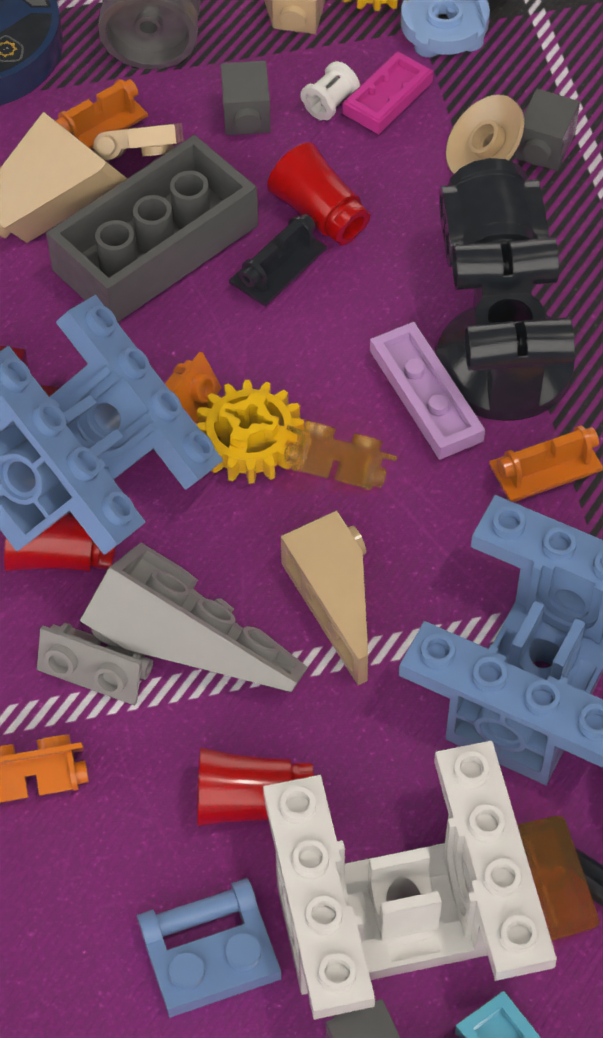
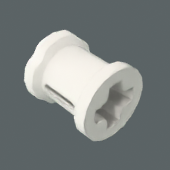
M338 61L332 62L325 69V75L315 84H307L301 90V100L313 117L318 120H330L336 113V107L360 87L358 77L346 64Z

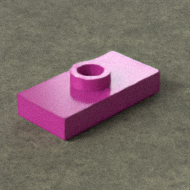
M397 51L343 102V115L380 134L433 82V70Z

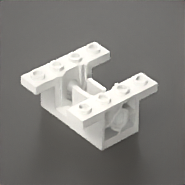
M492 740L435 752L434 763L449 813L445 843L345 863L343 840H336L321 775L263 786V797L276 851L277 888L301 995L308 994L313 1019L375 1007V996L371 980L487 955L495 981L555 968L557 958Z

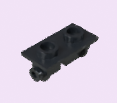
M306 214L300 217L293 216L288 221V226L258 254L242 263V268L229 279V283L266 307L327 249L326 245L313 238V230L316 228L313 219Z

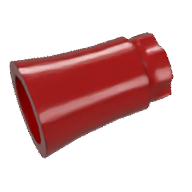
M305 142L292 148L277 162L269 175L267 189L271 194L290 205L301 215L306 214L311 217L315 222L316 228L324 236H329L341 246L355 240L370 221L371 214L363 207L360 197L331 168L314 143Z
M70 512L19 551H16L5 537V571L68 569L91 572L92 567L108 570L114 564L116 546L104 555Z
M200 747L196 826L226 822L269 821L263 797V786L314 776L313 763L291 764V759L255 757Z

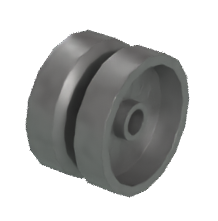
M103 0L98 24L100 41L112 56L124 64L140 69H163L177 65L191 55L196 45L201 0Z

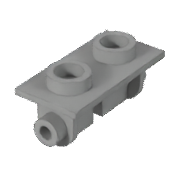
M63 623L61 627L53 624L50 628L46 626L40 628L38 671L134 706L136 705L140 678L144 680L148 678L153 666L152 659L145 657V654L126 650L120 645L102 647L100 646L101 640L97 637L72 628V625L68 623Z

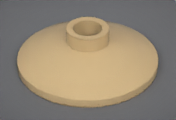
M491 95L474 103L460 116L450 133L446 147L447 163L454 174L461 167L473 161L487 158L510 160L518 148L524 130L522 109L513 99L505 95Z

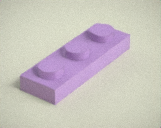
M415 322L370 339L371 354L439 460L484 442V427Z

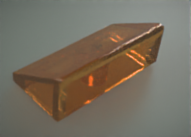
M552 816L518 824L517 826L551 941L564 939L597 928L600 925V920L565 818L563 816Z

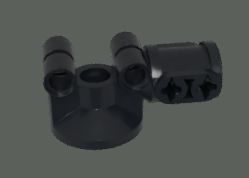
M487 158L473 161L461 167L450 178L448 185L440 186L439 210L448 267H452L455 289L475 290L473 307L456 316L443 330L438 341L436 356L475 415L500 421L523 420L549 410L567 392L572 380L575 363L573 325L570 317L551 318L545 313L539 300L532 295L533 285L557 283L559 277L557 243L555 238H549L548 224L538 179L527 180L526 172L518 164L506 159Z

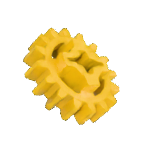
M244 380L243 390L238 391L229 383L225 384V396L221 398L216 394L210 393L207 396L208 408L198 407V423L196 425L201 432L210 438L215 450L223 459L211 471L216 473L224 467L227 468L229 481L233 482L239 473H244L249 484L255 483L256 473L264 472L265 476L272 480L275 478V466L279 465L289 470L292 467V455H301L302 438L305 437L304 419H300V406L298 403L288 404V392L286 390H282L276 395L271 394L270 382H265L257 390L252 388L250 380Z

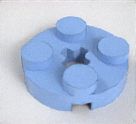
M404 0L401 7V28L405 37L414 44L416 53L423 57L476 51L482 47L484 36L488 30L489 4L487 0ZM446 14L449 19H440L438 16Z

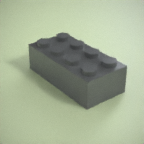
M193 135L46 232L52 270L84 300L96 294L103 305L112 311L118 323L257 227V187L197 136Z

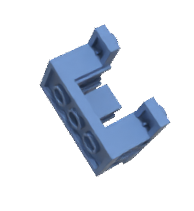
M95 294L68 310L56 321L57 325L88 365L50 397L10 346L0 351V531L16 551H19L71 512L105 555L146 523L135 509L130 498L114 482L115 478L154 449L186 490L223 461L222 457L215 450L210 438L201 432L182 407L179 398L168 389L151 367L146 355L134 345L117 323L112 311L105 307Z
M495 495L472 535L471 548L520 568L516 601L489 649L424 621L399 665V676L450 699L446 731L447 741L461 747L492 740L500 765L547 786L564 750L603 767V699L592 695L603 674V540ZM542 661L549 663L551 666L545 669L538 668L533 662Z

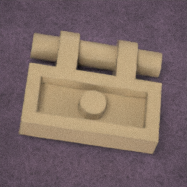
M182 123L105 131L96 136L93 148L95 153L104 160L121 157L127 148L141 147L142 156L166 154L174 148L173 144L184 141Z

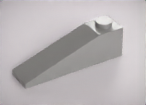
M139 543L109 567L80 619L81 622L92 628V633L95 637L108 645H120L126 650L292 692L308 668L262 630L249 626L242 628L238 625L232 614L234 610L232 606L221 598L215 599V601L204 598L193 589L198 579L143 543Z

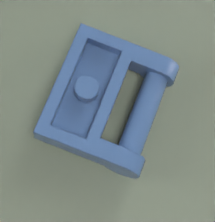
M248 878L231 883L230 890L159 914H155L153 909L137 914L139 927L169 1018L281 980V970ZM239 912L243 925L169 950L166 949L163 937Z

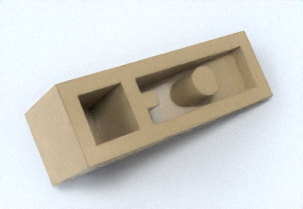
M334 511L282 535L281 561L284 569L356 684L360 685L367 682L368 640L363 555L366 554V547L356 527L353 525L347 527L339 513Z

